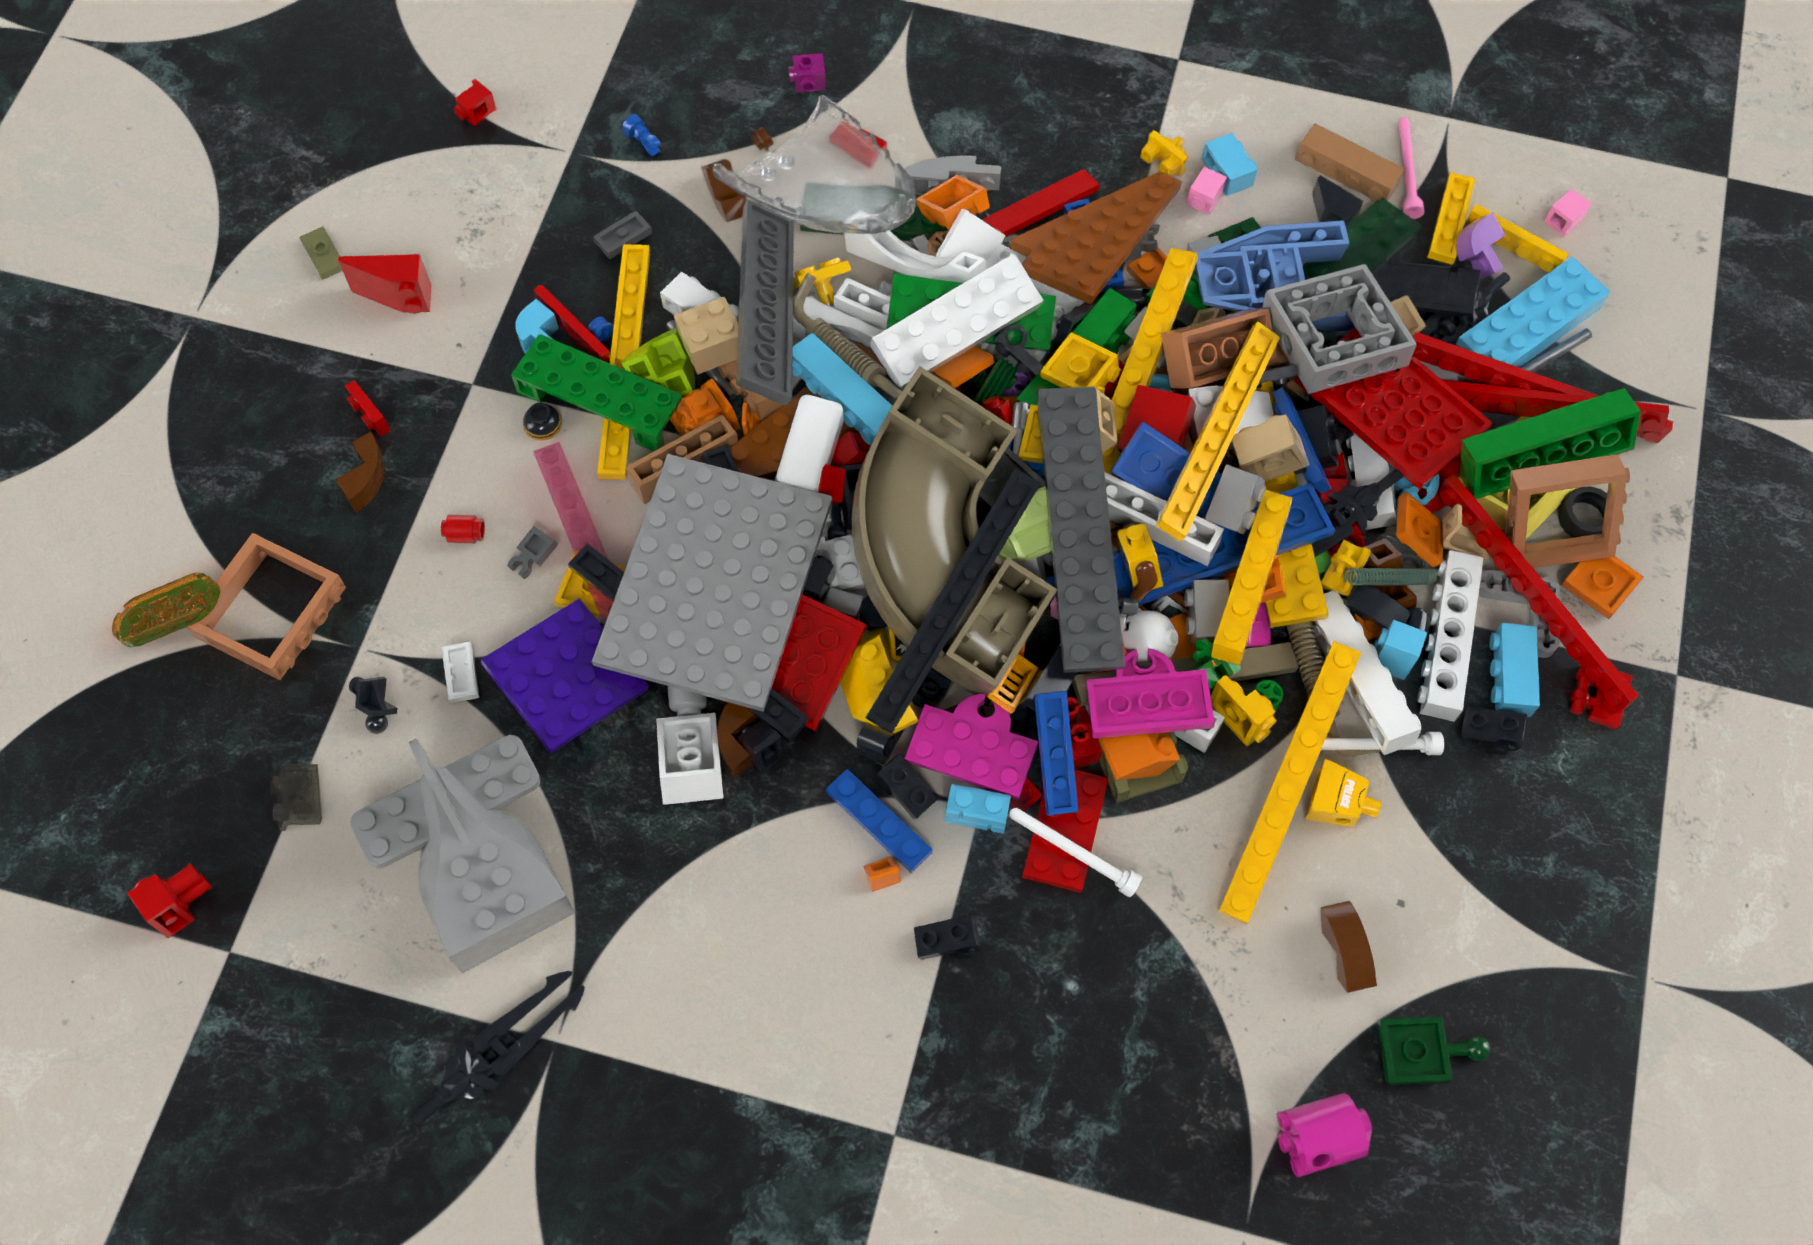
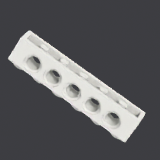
M1449 550L1443 563L1437 565L1436 570L1438 573L1436 575L1440 576L1439 584L1435 585L1432 600L1436 601L1435 609H1432L1430 613L1432 633L1428 634L1427 644L1425 645V651H1429L1428 660H1424L1421 669V676L1425 677L1424 686H1420L1417 696V702L1421 703L1420 714L1454 722L1463 711L1484 557ZM1452 581L1457 582L1461 587L1454 585ZM1448 606L1454 607L1457 612L1452 611ZM1444 631L1450 632L1454 637L1448 636ZM1440 656L1448 658L1450 663L1443 661ZM1437 682L1443 683L1447 689L1439 687Z

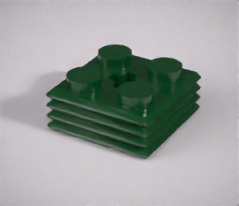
M1004 357L994 358V364L975 375L963 394L980 406L983 405V401L994 396H998L1000 401L1003 400L1000 397L1005 389L1009 390L1018 378L1015 375L1017 366L1013 367V363L1009 364V361L1004 360Z

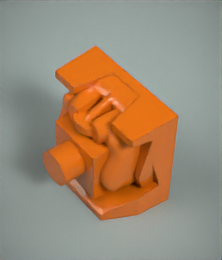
M955 175L915 199L921 214L932 224L937 222L943 227L946 226L948 231L961 209H965L976 216V213L980 214L990 208L986 188L959 175Z
M713 378L704 383L700 389H694L685 395L670 418L680 436L691 432L722 414L734 431L740 429L738 419L731 404Z

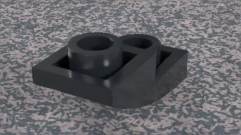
M1354 585L1343 603L1362 620H1371L1381 629H1388L1393 620L1405 624L1411 614L1401 604L1371 585Z
M931 667L912 699L913 704L922 709L925 704L938 708L954 682Z

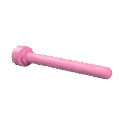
M1402 117L1399 120L1407 195L1402 205L1403 216L1407 219H1418L1424 214V204L1417 196L1409 119Z

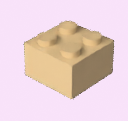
M725 296L674 315L679 337L697 374L737 360L738 322Z
M1286 414L1270 417L1266 422L1254 427L1242 428L1232 438L1241 468L1244 471L1265 479V482L1309 466L1301 437Z

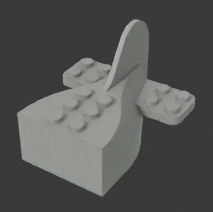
M515 735L505 736L445 767H434L416 738L410 741L409 744L424 773L422 778L358 810L351 817V827L366 859L376 868L386 867L421 849L418 875L420 894L449 959L462 973L575 914L534 834L522 822L500 809L531 793L540 784V776L522 741Z

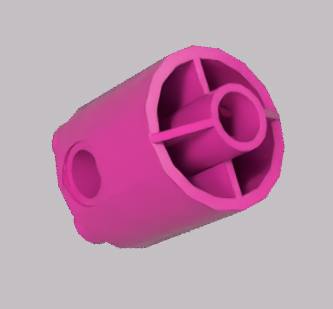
M1346 1093L1337 1094L1276 1113L1278 1124L1282 1130V1133L1277 1134L1278 1142L1283 1153L1289 1152L1291 1167L1297 1178L1368 1156L1372 1134L1370 1119L1363 1108H1356L1354 1102Z

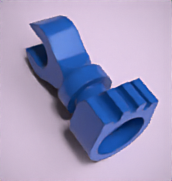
M637 114L629 116L622 126L624 135L628 139L634 136L637 141H641L651 156L659 153L660 149L658 146L661 143L658 138L649 133L644 121Z

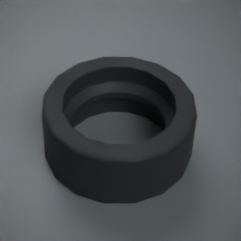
M1592 486L1573 490L1559 509L1558 518L1564 531L1572 538L1602 534L1603 523L1600 526L1584 524L1577 519L1572 507L1575 503L1591 504L1599 510L1604 519L1607 493Z

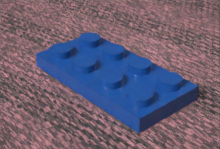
M1142 422L1110 472L1125 482L1168 501L1190 453ZM1218 471L1196 515L1202 519H1205L1221 479L1222 474Z

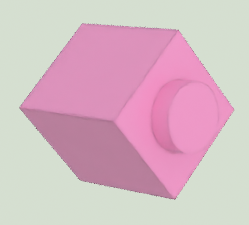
M1203 167L1190 188L1187 205L1192 206L1198 211L1210 214L1223 194L1227 177Z
M1571 189L1551 207L1544 222L1565 237L1584 220L1592 204Z

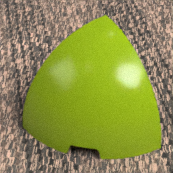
M677 328L646 342L629 354L621 363L626 371L680 393L682 396L695 389L693 365L679 337Z

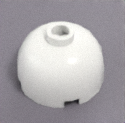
M1146 610L1137 611L1136 614L1127 617L1126 622H1130L1129 629L1123 631V645L1127 654L1137 650V666H1152L1147 660L1148 649L1161 652L1169 659L1172 657L1178 643V633L1167 616L1157 611Z

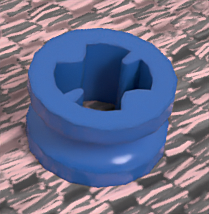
M599 316L589 324L587 329L603 343L611 336L614 327L604 317Z

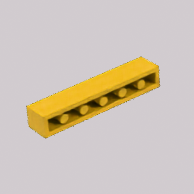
M1266 490L1260 501L1213 643L1211 654L1213 658L1239 666L1241 664L1289 516L1292 497Z

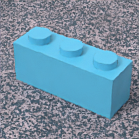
M1501 623L1495 633L1491 634L1489 642L1490 649L1494 650V659L1490 666V674L1494 676L1495 683L1491 691V701L1495 703V710L1523 713L1527 714V717H1531L1540 707L1537 626Z

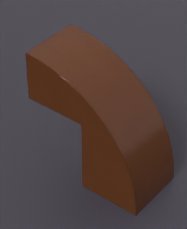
M723 159L702 166L701 169L706 184L722 218L729 222L743 217V206L747 199L745 194L738 189L730 161Z
M372 432L352 442L363 464L336 479L342 493L356 513L367 506L376 496L385 474L384 458Z
M1386 538L1364 547L1370 549L1371 554L1363 568H1401L1402 554ZM1371 585L1394 599L1407 610L1416 607L1417 596L1407 585Z
M727 702L719 719L717 737L723 764L729 775L735 780L752 766L750 754L739 744L737 737L742 729L750 724H757L759 719L744 706Z
M1351 901L1321 907L1322 933L1336 952L1337 979L1345 991L1350 993L1377 986L1375 966L1369 941L1360 917Z

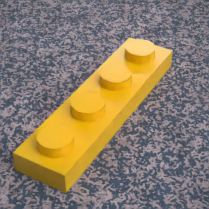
M1450 172L1427 258L1453 265L1457 255V239L1464 227L1475 178Z
M1475 204L1464 227L1492 212ZM1494 214L1505 233L1504 237L1495 242L1496 245L1507 249L1549 273L1565 262L1569 253Z

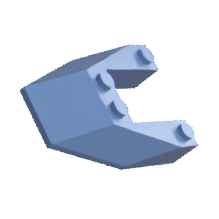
M1344 221L1265 226L1197 253L1198 260L1195 269L1202 304L1235 312L1262 308L1266 290L1305 280L1302 263L1339 261L1349 245ZM1346 312L1312 321L1316 329L1328 332L1348 331L1355 328Z

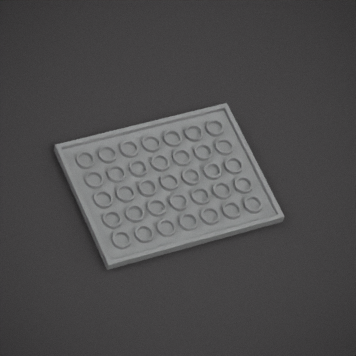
M667 454L592 659L593 665L764 712L833 502L832 496Z

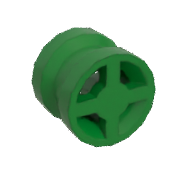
M1263 680L1259 682L1254 690L1260 695L1267 697L1276 711L1283 699L1282 688L1275 681Z

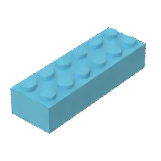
M1571 257L1461 335L1456 346L1520 368L1599 311L1611 291L1575 258Z

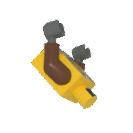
M1134 523L1127 524L1111 537L1113 554L1117 553L1119 549L1133 588L1131 597L1120 596L1118 598V606L1122 607L1120 614H1136L1139 607L1138 601H1143L1151 590L1163 587L1157 553L1147 527L1143 523L1138 525Z

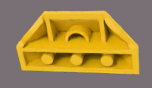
M876 628L863 635L840 682L852 717L878 728L881 727L865 717L898 664L897 661L891 660L890 642L884 628ZM912 701L894 729L893 734L919 721Z

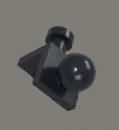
M354 677L349 683V690L356 695L355 708L368 715L365 720V726L368 731L374 734L384 732L388 726V719L385 715L397 714L398 710L397 707L385 701L387 678L363 679L362 677Z

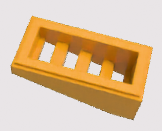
M1018 653L997 688L990 692L987 697L1012 714L1039 668ZM1011 670L1022 676L1023 679L1016 676L1014 673L1011 672ZM1009 677V678L1012 679L1014 682H1016L1017 684H1019V686H1016L1015 684H1013L1011 681H1009V680L1006 679V678ZM1003 684L1006 685L1008 688H1010L1011 690H1013V691L1015 692V694H1012L1010 691H1008L1007 689H1005L1002 685H1003ZM1000 691L1002 694L1011 699V702H1009L1001 695H999L998 692Z

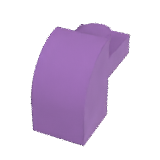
M1493 212L1466 226L1459 234L1456 244L1460 262L1469 258L1473 269L1481 270L1480 279L1493 275L1503 269L1491 245L1504 237L1505 233Z

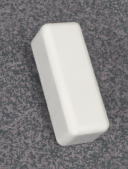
M803 395L800 398L775 482L818 492L822 468L825 464L831 465L844 422L843 408L839 403L812 395Z

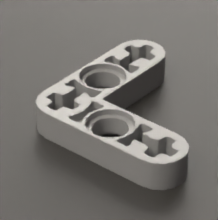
M1482 571L1479 588L1480 597L1529 605V602L1522 594L1514 593L1510 589L1511 580L1503 571ZM1541 577L1560 600V587L1557 582L1550 578ZM1485 580H1489V584L1493 586L1491 589L1487 588L1486 583H1483ZM1530 607L1529 626H1537L1538 657L1547 658L1559 647L1560 640L1551 634L1548 625L1541 622L1538 614L1534 613ZM1544 632H1548L1545 635V643L1549 645L1548 648H1545L1544 644L1539 642L1544 636Z

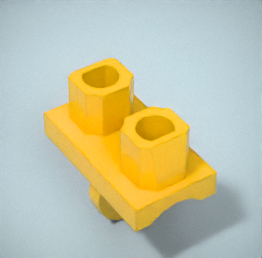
M1155 130L1149 134L1148 143L1144 146L1141 153V159L1147 163H1152L1155 159L1159 160L1161 163L1158 170L1161 173L1171 176L1176 174L1179 177L1185 173L1184 166L1189 156L1186 155L1187 151L1182 148L1184 140L1180 136L1171 140L1169 137L1164 138Z
M1343 540L1337 553L1333 554L1331 558V564L1321 581L1322 587L1348 596L1353 586L1348 582V573L1346 576L1347 582H1345V572L1349 568H1363L1371 554L1370 549L1358 547Z

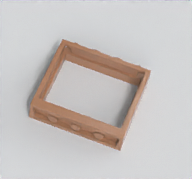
M1619 454L1511 470L1506 536L1533 568L1615 557L1617 544L1621 542L1619 526L1624 522L1622 506L1627 502L1625 486L1630 481L1629 468H1624ZM1609 483L1602 534L1525 545L1530 495Z
M252 533L216 581L215 585L218 593L213 607L205 616L185 625V627L195 638L281 680L288 669L293 668L299 653L308 647L316 629L325 623L328 612L333 605L341 600L340 595L346 586L338 574ZM267 555L323 582L270 658L213 630ZM203 599V603L200 604L198 607L204 605L206 609H208V606L205 600ZM195 611L192 614L191 618L188 619V621H190L193 618Z

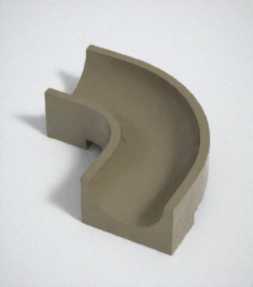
M921 366L918 367L888 412L867 452L859 472L852 509V537L862 581L880 616L906 647L909 646L977 533L979 527L976 518V505L981 487L1018 432L1017 429ZM997 557L932 668L973 695L985 694L986 697L999 685L1057 589L1009 557L1004 561Z

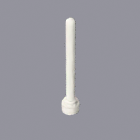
M1426 732L1425 735H1421L1417 739L1416 744L1400 750H1420L1427 755H1441L1444 750V738L1441 732ZM1326 738L1321 750H1380L1374 738Z
M1013 808L1010 810L1009 815L1011 819L1115 881V885L1119 887V892L1131 897L1137 890L1142 880V876L1132 870L1129 872L1125 869L1120 871L1020 809Z

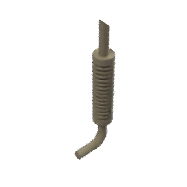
M807 273L793 298V316L799 324L806 328V337L811 333L816 335L871 387L876 388L879 386L897 400L902 390L885 378L886 370L883 366L878 364L823 319L817 318L812 320L806 315L803 309L804 302L816 280L815 276Z
M1312 621L1286 626L1308 699L1324 664ZM1339 708L1334 718L1340 715ZM1335 720L1332 722L1327 738H1341ZM1335 750L1346 757L1381 752V750Z

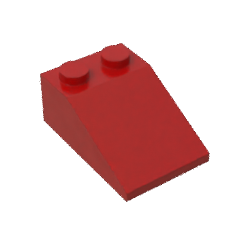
M420 254L338 256L339 265L351 292L403 313L417 314L420 312H430L432 285Z

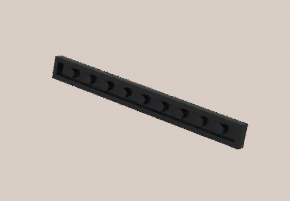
M1018 469L1013 471L865 718L890 734L893 733L1041 483Z
M587 543L568 563V566L601 594L614 602L624 571ZM772 688L764 712L745 707L765 724L777 731L789 743L809 722L808 716Z

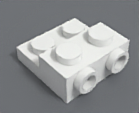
M852 535L825 541L824 536L821 537L815 557L817 555L826 557L834 565L835 578L830 587L846 592L866 588L856 561Z

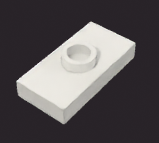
M471 641L442 647L449 702L455 703L480 698Z

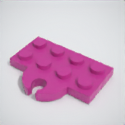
M1148 649L1147 660L1152 664L1149 668L1142 669L1136 665L1138 652L1134 650L1124 656L1125 667L1122 670H1117L1116 677L1086 680L1093 738L1214 728L1215 721L1206 669L1176 672L1172 661L1165 654L1154 649Z
M985 694L967 697L958 704L953 713L925 704L905 757L906 762L997 793L1011 795L1012 798L1019 800L1038 746V741L1011 733L1009 712L993 702L995 712L992 716L987 718L980 716L977 711L985 703Z

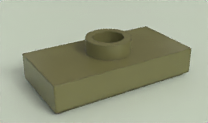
M323 226L299 237L322 280L342 271L338 262V256L340 255Z

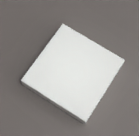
M961 209L935 256L949 257L965 251L987 261L1000 243H1002L1005 235L967 210Z

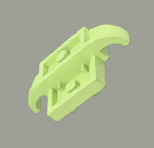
M1046 486L1036 491L999 553L998 557L1001 560L1009 557L1013 561L1023 560L1026 563L1052 551Z

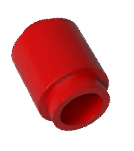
M447 515L446 520L441 522V536L446 538L447 543L475 544L477 541H483L484 520L483 518H477L476 515Z

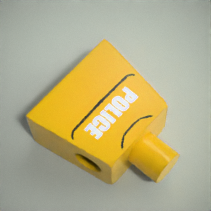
M1324 759L1318 769L1305 819L1354 827L1361 814L1377 818L1382 801L1366 796L1369 786L1368 779L1331 760Z

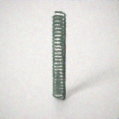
M1349 568L1345 572L1344 580L1347 582L1346 576L1348 573V582L1352 586L1433 585L1436 582V573L1438 571L1434 568Z

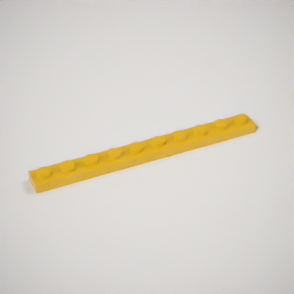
M623 244L610 364L625 370L621 364L623 360L641 346L650 260L649 245ZM603 418L597 471L598 479L626 480V466H628L632 430L606 418Z
M1170 248L1111 401L1115 405L1117 444L1102 454L1104 472L1114 477L1115 474L1110 472V470L1121 455L1117 448L1137 385L1149 387L1164 349L1161 334L1169 332L1172 328L1198 260L1197 252Z
M1258 321L1252 326L1156 523V526L1180 542L1187 536L1280 339V336Z
M1333 641L1218 912L1248 924L1362 652Z

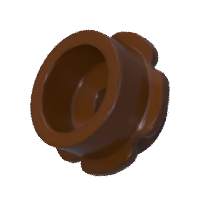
M763 127L757 131L754 129L753 133L755 136L752 137L754 144L760 151L764 148L768 152V148L774 145L772 139Z

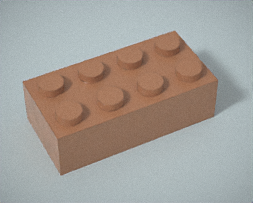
M1269 308L1247 309L1162 333L1170 387L1194 388L1227 378L1252 326L1258 321L1273 332ZM1274 349L1267 365L1278 362L1276 349Z

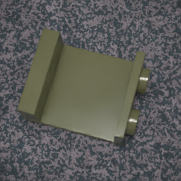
M1169 732L1174 745L1177 744L1175 733ZM1103 749L1099 761L1105 777L1109 778L1108 785L1116 803L1182 783L1188 770L1184 755L1178 753L1180 760L1160 776L1116 780Z

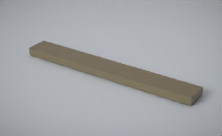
M1290 642L1245 649L1240 664L1241 669L1228 676L1231 681L1255 679L1296 672L1299 667ZM1193 657L1171 661L1175 671L1180 672L1189 670L1203 660L1195 661ZM1138 666L1139 668H1142V669L1149 668V667ZM1219 667L1214 668L1218 678L1221 679L1223 674ZM1117 670L1076 675L1072 685L1079 706L1088 705L1086 680L1116 677Z

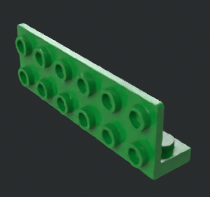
M541 334L536 337L511 374L517 393L541 402L546 393L627 427L633 431L635 444L653 452L665 446L662 431L682 400L680 393Z

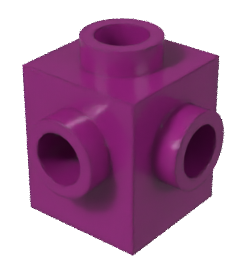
M823 53L793 56V66L788 68L790 82H795L796 92L826 90Z

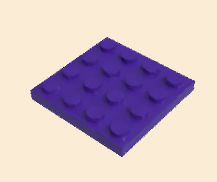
M580 598L481 659L482 666L550 754L648 691L649 687L644 679L593 665L592 659L601 638L603 627Z

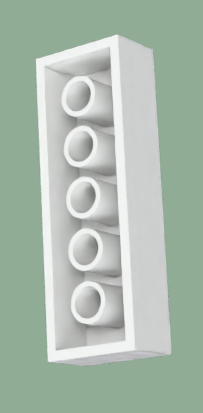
M1013 253L871 339L870 346L894 385L903 390L919 366L931 373L933 370L955 359L1038 309L1044 300L1017 256Z

